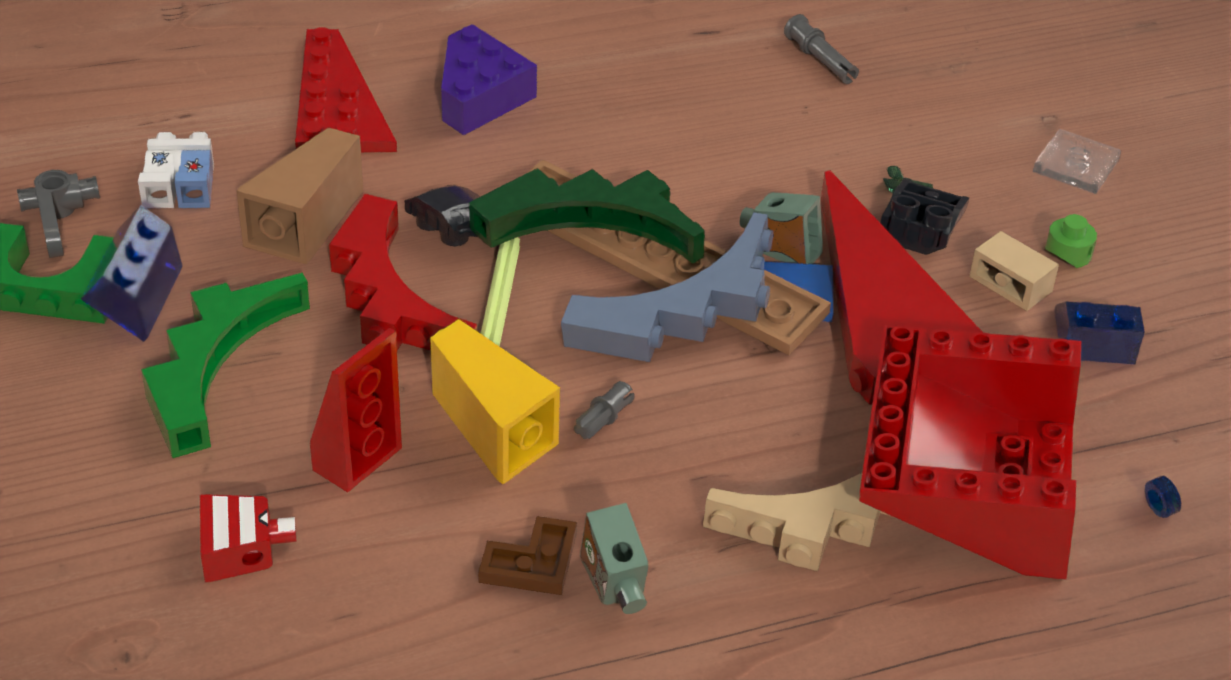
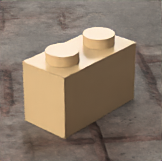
M1000 231L975 249L970 277L1028 311L1053 292L1059 264Z

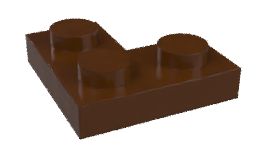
M537 516L529 546L487 540L478 571V583L562 595L576 540L577 522Z

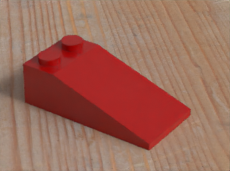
M388 328L332 371L310 440L312 471L347 493L402 449L396 331Z

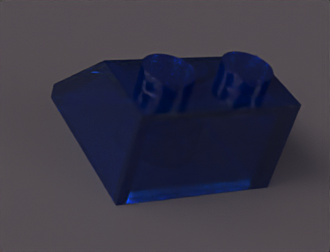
M1068 301L1055 306L1058 339L1082 341L1081 361L1136 364L1145 333L1140 307Z

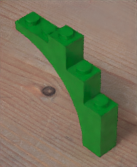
M303 272L231 291L228 284L223 283L190 292L195 322L166 330L172 361L141 369L146 399L172 459L211 447L205 403L212 381L230 355L260 330L283 318L310 309L308 281Z

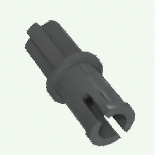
M619 381L603 396L595 397L590 403V408L576 419L575 433L580 434L583 439H590L603 426L613 424L618 417V413L633 402L635 398L634 393H630L626 398H623L633 389L627 383Z

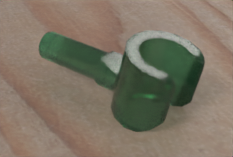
M889 166L887 172L892 179L883 178L887 189L894 193V190L906 177L903 176L901 168L898 166ZM906 178L911 180V182L933 188V184Z

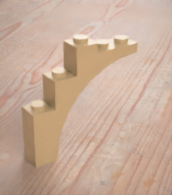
M861 473L839 484L806 493L774 496L741 494L711 488L706 498L703 527L778 547V561L818 571L829 537L870 547L880 513H886L859 502Z

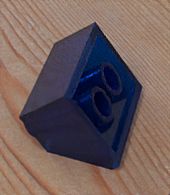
M140 205L117 230L81 297L82 301L143 342L149 337L183 267L172 226Z

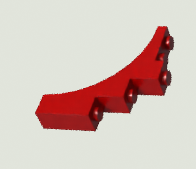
M364 194L329 243L331 272L346 275L344 279L346 307L363 311L360 315L362 344H369L388 328L396 331L397 351L402 343L431 351L430 338L439 330L446 328L458 319L477 331L476 323L449 315L428 304L403 282L395 272L389 258L390 246L399 230L397 201Z

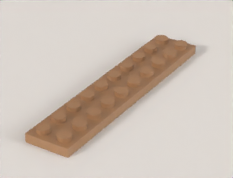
M545 160L540 161L530 170L538 168L546 176L553 178L558 186L577 177ZM601 228L547 230L659 289L689 279L710 267L728 252L705 240L704 258L691 263L668 247L650 239L622 231ZM764 270L765 286H770V297L767 307L760 308L757 321L717 315V319L790 355L830 313L831 302Z

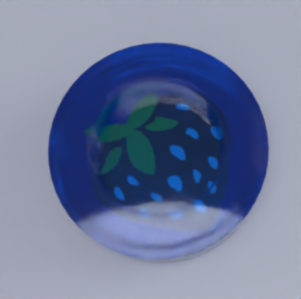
M1159 476L1145 484L1144 492L1147 503L1156 515L1167 518L1180 512L1182 507L1180 494L1169 478Z

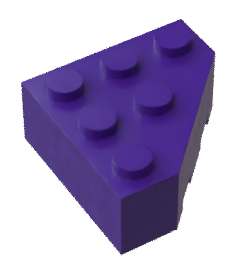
M473 24L448 36L441 86L442 121L456 131L465 135L537 97V65Z

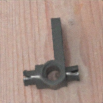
M48 170L35 178V187L17 189L21 212L39 208L49 258L64 256L57 219L65 218L71 215L75 209L83 208V200L99 199L100 195L96 176L78 180L77 173L68 174L62 170Z

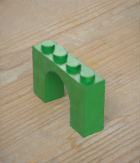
M0 223V310L105 324L134 268L129 239L94 235L80 261L71 269L49 277H30L19 273L30 254L24 226Z

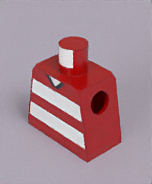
M200 495V555L205 583L269 569L273 565L272 544L297 542L295 517L270 519L268 499L264 496Z

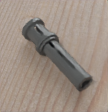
M797 14L789 19L784 27V35L789 40H795L799 44L801 51L805 54H813L838 76L844 84L853 82L847 76L848 73L854 79L857 78L859 69L825 41L824 33L819 28H813L803 14Z

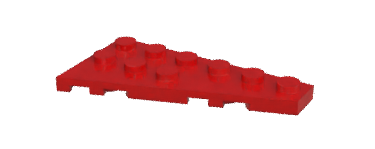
M325 27L307 29L295 138L296 149L327 128H332L360 136L361 153L397 152V141L339 29H328Z

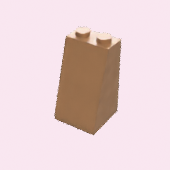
M327 128L240 186L236 192L243 247L307 265L363 193L360 136Z

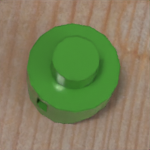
M1070 214L1052 223L1045 249L1074 267L1081 268L1088 265L1092 259L1097 232L1088 223L1086 218L1077 214Z

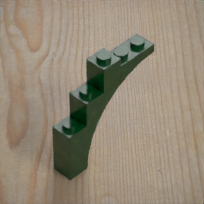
M536 168L469 202L470 229L491 248L511 239L539 231L562 228H601L622 231L650 239L674 250L691 263L704 258L705 230L700 224L692 221L681 212L675 204L670 203V187L665 181L657 178L649 170L614 187L608 179H604L593 169L558 186L553 178H549Z

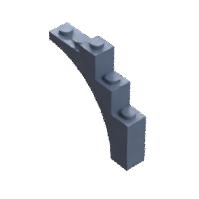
M753 212L744 233L731 249L710 267L685 281L657 291L632 296L590 297L572 295L561 321L564 347L650 362L655 348H661L664 335L704 342L708 328H714L717 315L756 322L760 308L767 307L770 297V286H765L763 270L765 259L762 257L764 251H770L773 241V230H768V215Z

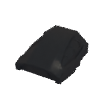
M904 178L894 190L890 202L882 214L880 223L903 248L928 255L947 247L956 224L966 211L970 197L954 195L911 182V180Z
M447 185L404 200L405 212L412 214L414 217L416 216V224L420 229L426 231L439 230L441 232V241L444 244L453 247L461 246L469 240V237H478L470 229L469 202L481 196L465 187Z

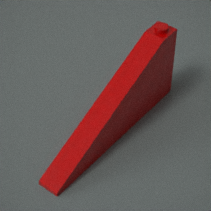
M829 170L824 172L821 203L831 265H833V280L848 376L854 391L859 392L867 403L871 405L873 404L884 325L965 332L983 331L834 173Z

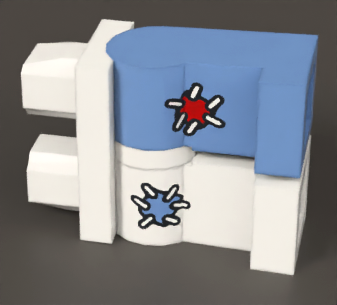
M159 132L156 139H148L143 173H140L138 179L142 208H174L176 194L179 208H210L214 159L211 138L208 139L207 133L193 132L189 139H176V136L171 132ZM159 190L167 191V196L164 198H154L151 194ZM192 190H201L203 193L198 198L186 196Z

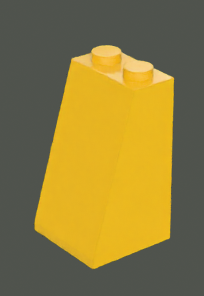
M459 319L446 328L439 330L430 338L433 396L498 482L505 484L559 444V386Z

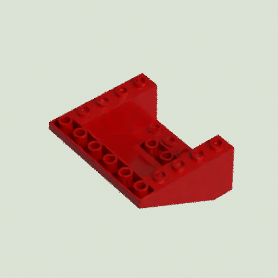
M884 325L859 502L1022 575L1067 580L1076 510L1077 480H1071L1073 426L1081 368L1082 341Z

